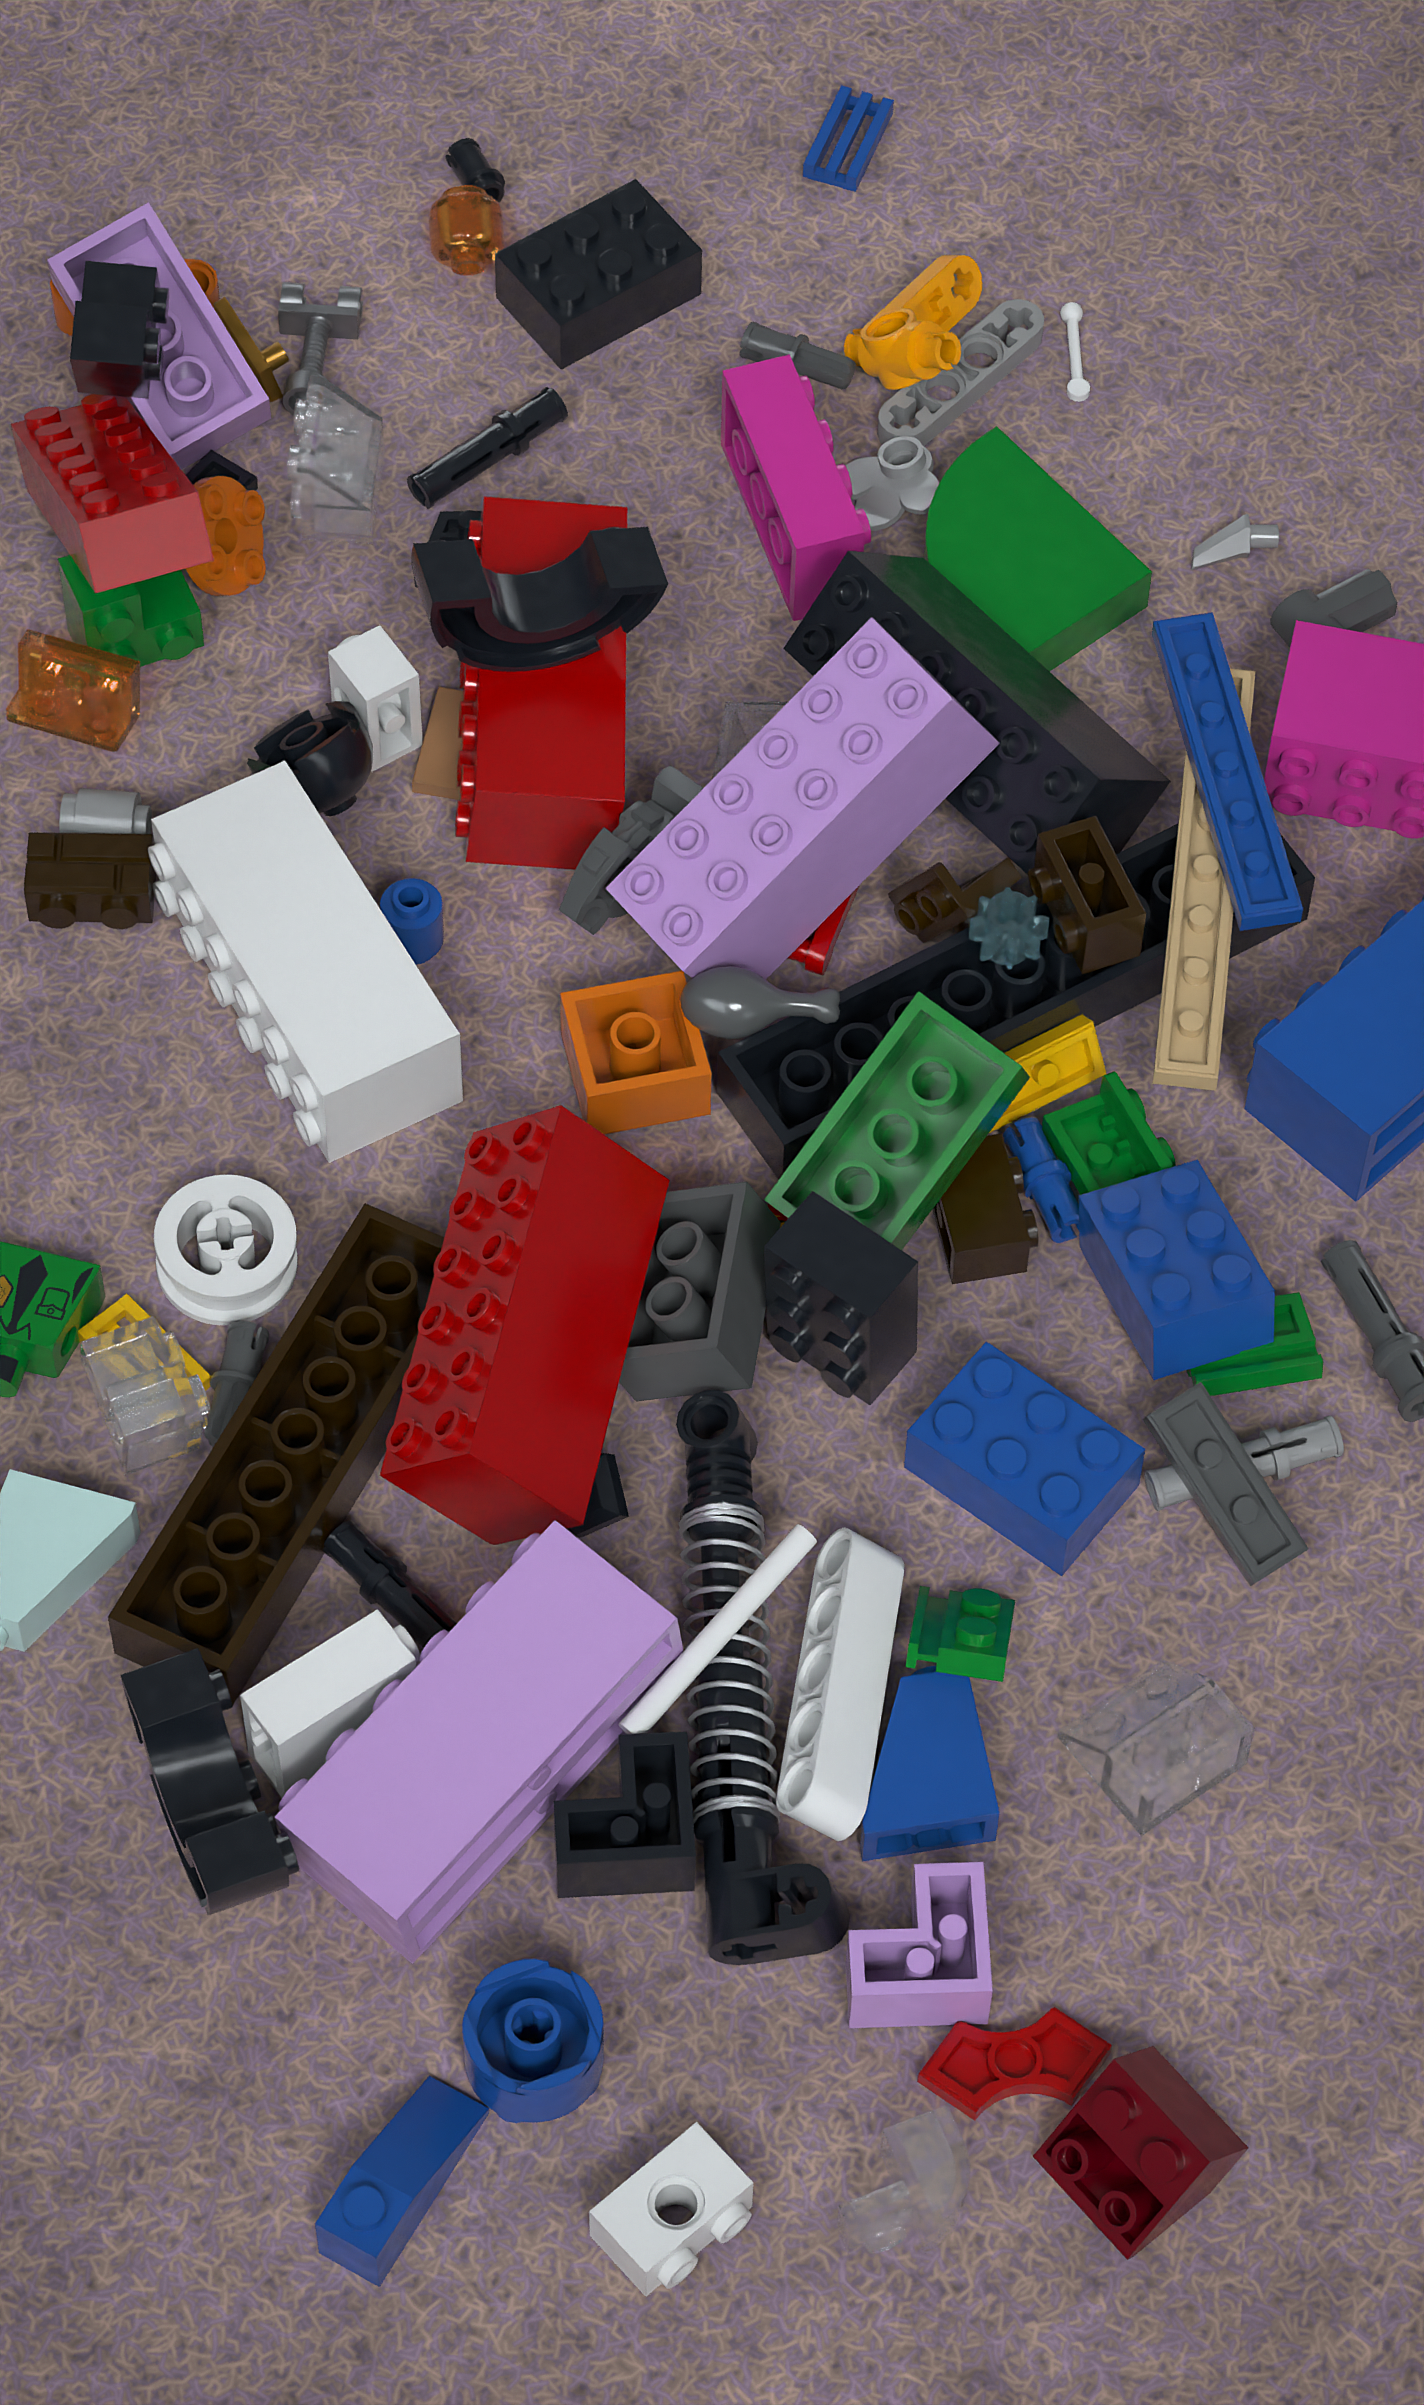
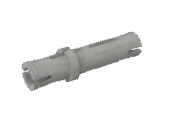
M1331 1415L1324 1417L1322 1420L1278 1432L1275 1427L1262 1430L1258 1439L1241 1443L1262 1477L1272 1476L1275 1481L1289 1477L1291 1469L1331 1457L1336 1458L1344 1453V1445L1339 1427ZM1172 1465L1145 1471L1146 1488L1156 1511L1193 1499Z

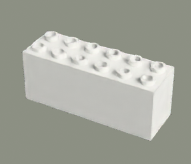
M286 761L151 819L154 845L148 847V854L152 866L159 877V881L152 884L157 902L167 917L176 914L183 925L180 928V934L186 950L193 961L197 962L204 959L211 970L208 973V980L219 1004L222 1007L232 1005L239 1016L236 1019L237 1029L248 1051L254 1053L260 1050L268 1064L264 1066L265 1074L277 1098L281 1100L289 1097L297 1110L293 1112L296 1127L307 1146L310 1147L318 1144L330 1163L463 1101L460 1033Z

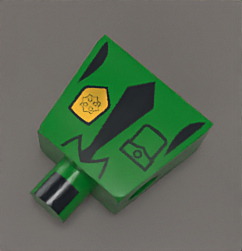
M0 1241V1397L10 1398L16 1396L25 1372L51 1378L60 1376L79 1344L78 1330L95 1318L106 1297L100 1265Z

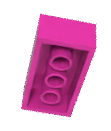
M789 354L722 370L721 446L793 621L804 618L848 551L864 552V545L871 543V529L864 509L855 510L851 501L852 485L846 466L843 463L836 465L832 456L834 447L829 425L825 419L817 420L813 411L815 409V399L810 380L806 375L799 377Z

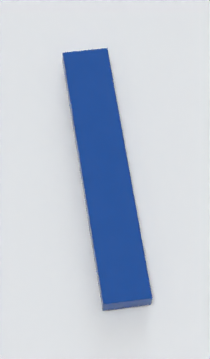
M1213 612L1153 621L1152 637L1239 930L1244 931L1301 922L1303 907Z

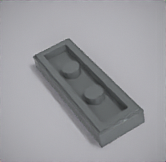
M1201 1382L1143 1419L1250 1586L1309 1549Z

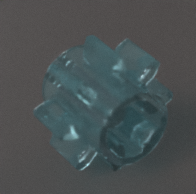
M1005 887L1003 892L996 894L991 900L984 896L979 898L978 915L970 918L969 939L982 941L980 954L982 961L991 959L995 963L1006 965L1007 969H1012L1015 964L1022 962L1026 957L1035 961L1039 958L1040 940L1047 938L1049 917L1043 915L1035 916L1037 897L1035 895L1027 897L1020 892L1012 891L1010 887Z

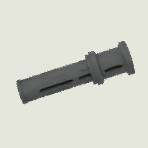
M1353 1240L1338 1243L1323 1255L1325 1259H1322L1321 1263L1328 1271L1333 1282H1335L1358 1325L1369 1340L1374 1350L1372 1366L1380 1378L1388 1379L1400 1400L1397 1408L1404 1421L1408 1422L1423 1419L1424 1339L1421 1336H1417L1416 1333L1409 1332L1402 1323L1392 1302L1368 1265L1358 1243Z

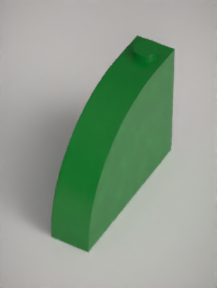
M997 426L966 448L945 472L936 488L929 507L924 559L1049 672L1148 607L1152 571Z

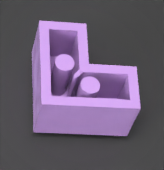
M984 1862L914 1864L910 1897L912 1928L848 1930L846 1982L849 2028L955 2025L958 2021L967 2024H988L993 1989Z

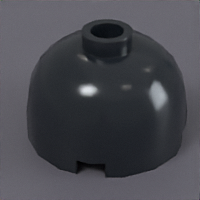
M343 701L326 703L331 714L313 719L309 710H306L278 725L254 747L259 759L256 761L248 758L247 765L253 774L286 761L318 813L324 812L325 816L338 815L349 809L356 802L357 797L355 794L366 783L373 764V744L368 730L356 708L350 702Z

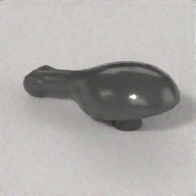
M734 966L717 967L696 975L685 985L680 999L683 1013L693 1026L702 1032L725 1039H740L751 1036L785 1016L814 1017L827 1024L836 1022L840 1014L838 1007L840 993L836 989L824 988L815 993L784 991L757 973L746 968Z

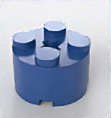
M523 1959L507 1963L491 1971L482 1979L476 1987L475 1994L470 2000L467 2009H465L462 2022L465 2070L469 2083L476 2095L485 2105L495 2111L498 2117L511 2123L551 2121L577 2109L598 2088L604 2062L603 2013L599 1999L592 1987L583 1977L572 1970L570 1974L550 1966L549 1961L539 1959ZM527 2038H534L537 2044H531L528 2040H523Z

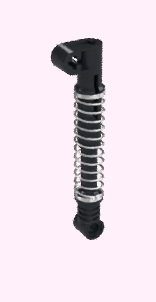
M705 1390L694 1394L684 1402L678 1412L676 1422L678 1434L685 1444L686 1477L688 1482V1503L680 1512L679 1533L680 1537L690 1544L684 1548L680 1556L683 1562L692 1567L682 1575L681 1579L684 1585L694 1590L689 1592L682 1600L683 1606L694 1613L683 1625L685 1631L694 1637L700 1632L691 1629L690 1623L704 1617L705 1627L747 1581L746 1572L753 1574L756 1571L747 1567L746 1562L755 1556L759 1558L760 1565L765 1560V1557L761 1554V1550L765 1545L763 1534L765 1530L761 1506L753 1500L751 1462L756 1455L758 1441L755 1431L737 1403L729 1394L720 1390ZM725 1428L724 1432L718 1437L709 1439L716 1431ZM758 1540L759 1544L756 1548L750 1545ZM694 1548H700L701 1563L689 1560L687 1553ZM745 1549L752 1552L750 1555L745 1557ZM698 1570H702V1586L691 1584L688 1576ZM703 1593L704 1610L690 1606L689 1600ZM765 1601L761 1605V1617L758 1618L752 1615L749 1620L755 1623L749 1626L748 1620L695 1678L693 1682L696 1683V1686L686 1695L688 1702L697 1707V1710L687 1720L689 1725L698 1731V1735L688 1744L690 1749L699 1755V1759L691 1765L690 1771L691 1774L700 1779V1783L695 1786L691 1794L693 1799L701 1803L693 1812L695 1838L703 1844L708 1953L709 1957L713 1960L730 1965L757 1964L825 1952L842 1941L849 1928L850 1921L846 1902L821 1869L811 1864L796 1863L773 1867L771 1842L779 1833L780 1812L776 1805L777 1794L772 1790L778 1781L777 1771L771 1766L777 1754L775 1746L770 1742L776 1731L774 1722L769 1718L774 1709L773 1699L767 1694L773 1685L772 1675L766 1670L772 1659L770 1650L765 1646L770 1638L769 1627L764 1623L769 1614L768 1604ZM758 1626L763 1629L764 1637L761 1642L749 1637V1632H752ZM692 1639L691 1641H689V1643L684 1647V1649H686L687 1646H688L694 1639ZM750 1643L756 1645V1647L750 1650ZM760 1649L764 1652L765 1657L762 1666L756 1660L750 1658ZM763 1675L765 1676V1679H766V1685H765L764 1689H763ZM695 1693H696L697 1701L694 1700V1697H693V1695H694ZM764 1698L766 1699L767 1707H768L767 1710L765 1711V1713H764ZM696 1717L698 1719V1725L694 1721ZM765 1722L768 1724L769 1730L767 1736L765 1732ZM697 1741H699V1749L695 1744ZM766 1746L769 1748L770 1757L768 1760ZM700 1765V1773L697 1772L696 1767ZM768 1771L770 1772V1775H771V1782L769 1783V1785H768ZM700 1789H701V1797L698 1796V1791H699ZM784 1901L786 1904L778 1905L779 1925H776L775 1903Z

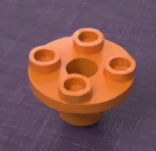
M215 476L197 481L193 486L199 494L214 561L186 568V571L193 582L207 594L213 596L237 595L246 590L250 585H258L265 576L266 565L263 558L264 538L262 528L265 506L263 499L257 491L246 490L242 484L230 477Z

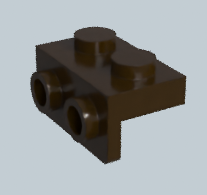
M1007 857L958 885L941 862H938L897 886L888 893V896L895 905L894 912L902 927L909 933L916 935L921 942L926 943L951 928L958 933L996 913L1011 901L1005 890L1019 881L1022 876Z

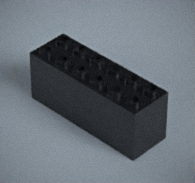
M848 551L783 649L814 676L872 617L1000 743L945 798L1027 875L1029 869L1034 868L1037 836L1039 833L1093 816L1097 817L1115 854L1120 853L1171 781L924 558Z

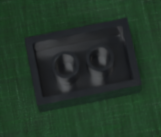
M634 179L496 252V298L562 370L701 295L702 249L638 180Z
M812 1191L764 1246L767 1336H769V1340L776 1351L786 1359L795 1363L802 1359L819 1370L824 1382L837 1394L846 1398H850L854 1394L868 1405H871L917 1352L918 1261Z

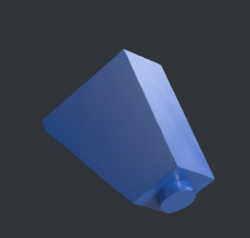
M937 1665L921 1668L910 1676L900 1678L862 1821L860 1841L862 1861L996 1841L1000 1812L970 1677L936 1672Z

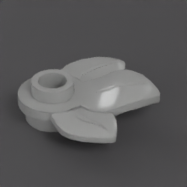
M899 436L888 440L880 447L877 457L858 458L845 465L852 485L851 499L857 500L855 510L864 509L871 531L890 527L899 520L905 510L914 514H926L929 511L934 493L939 485V480L932 474L933 460L930 451L918 439L910 436Z

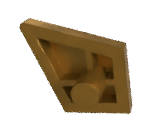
M226 297L214 303V310L268 396L269 402L283 398V394L272 372L290 361L281 344L277 341L260 352Z

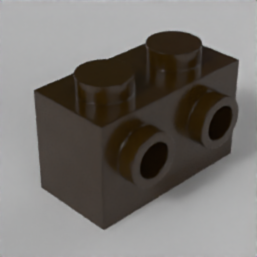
M1093 816L1039 833L1037 836L1034 868L1029 869L1028 879L1035 900L1039 905L1047 904L1054 918L1053 930L1061 951L1064 954L1072 953L1082 974L1140 956L1146 912L1097 817Z

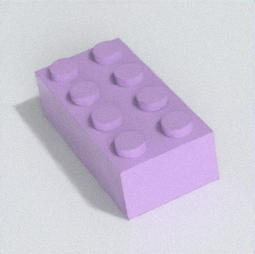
M149 202L47 259L51 280L73 317L75 302L82 300L85 261L157 267L160 287L169 288L167 323H156V328L161 329L160 345L164 346L161 381L150 380L149 399L126 398L181 470L203 458L211 449L215 451L271 419L268 396Z

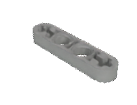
M1021 299L1008 300L997 306L959 339L961 357L957 365H952L953 369L941 370L932 379L921 380L914 385L902 388L883 404L878 416L877 435L880 443L883 445L888 440L899 436L914 437L923 446L929 443L1037 350L1043 336L1044 316L1042 310L1036 304ZM1009 324L1015 329L1007 335V329ZM1022 324H1024V325L1028 326V330H1026V329H1024V328H1022V327H1020V326H1021ZM984 353L991 356L995 363L986 368H976L969 365L965 358L971 354ZM943 385L954 389L957 395L951 400L940 401L930 397L927 391L934 386ZM915 417L914 428L905 425ZM894 422L902 426L897 429L894 427Z

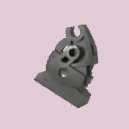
M671 765L663 769L655 778L651 800L646 803L641 800L635 802L620 814L619 826L612 833L603 827L592 841L572 876L559 911L592 935L601 929L608 918H617L627 914L628 912L605 888L693 800L703 787Z

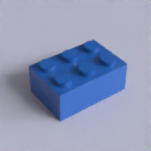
M1198 1159L1079 1195L1080 1248L1153 1380L1274 1342L1275 1290Z
M986 1341L907 1430L904 1468L1047 1567L1063 1576L1139 1486L1145 1448Z

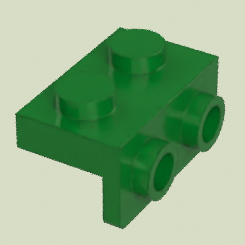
M1115 1071L1102 1076L1098 1095L1043 1115L1042 1130L1058 1159L1062 1163L1065 1162L1072 1175L1071 1180L1080 1195L1176 1166L1175 1158L1168 1142L1163 1137L1156 1138L1148 1125L1145 1109L1139 1095L1132 1088L1126 1089Z

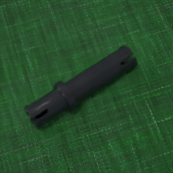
M545 387L539 394L513 411H500L493 416L490 426L454 447L450 452L416 474L408 476L407 484L412 495L424 507L426 506L427 509H430L436 502L468 481L473 480L511 453L515 456L524 453L529 449V442L568 418V411L563 400L554 389Z
M348 1520L342 1523L326 1539L323 1552L331 1557L360 1585L359 1594L370 1604L378 1603L423 1648L438 1632L442 1630L450 1632L457 1624L427 1593L412 1581L406 1574L407 1566L397 1556L388 1557L367 1537L354 1521Z

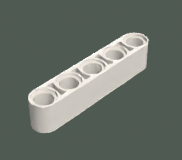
M845 1527L838 1529L830 1535L819 1552L816 1561L776 1796V1805L780 1812L836 1841L845 1840L856 1830L867 1808L904 1576V1562L901 1557Z

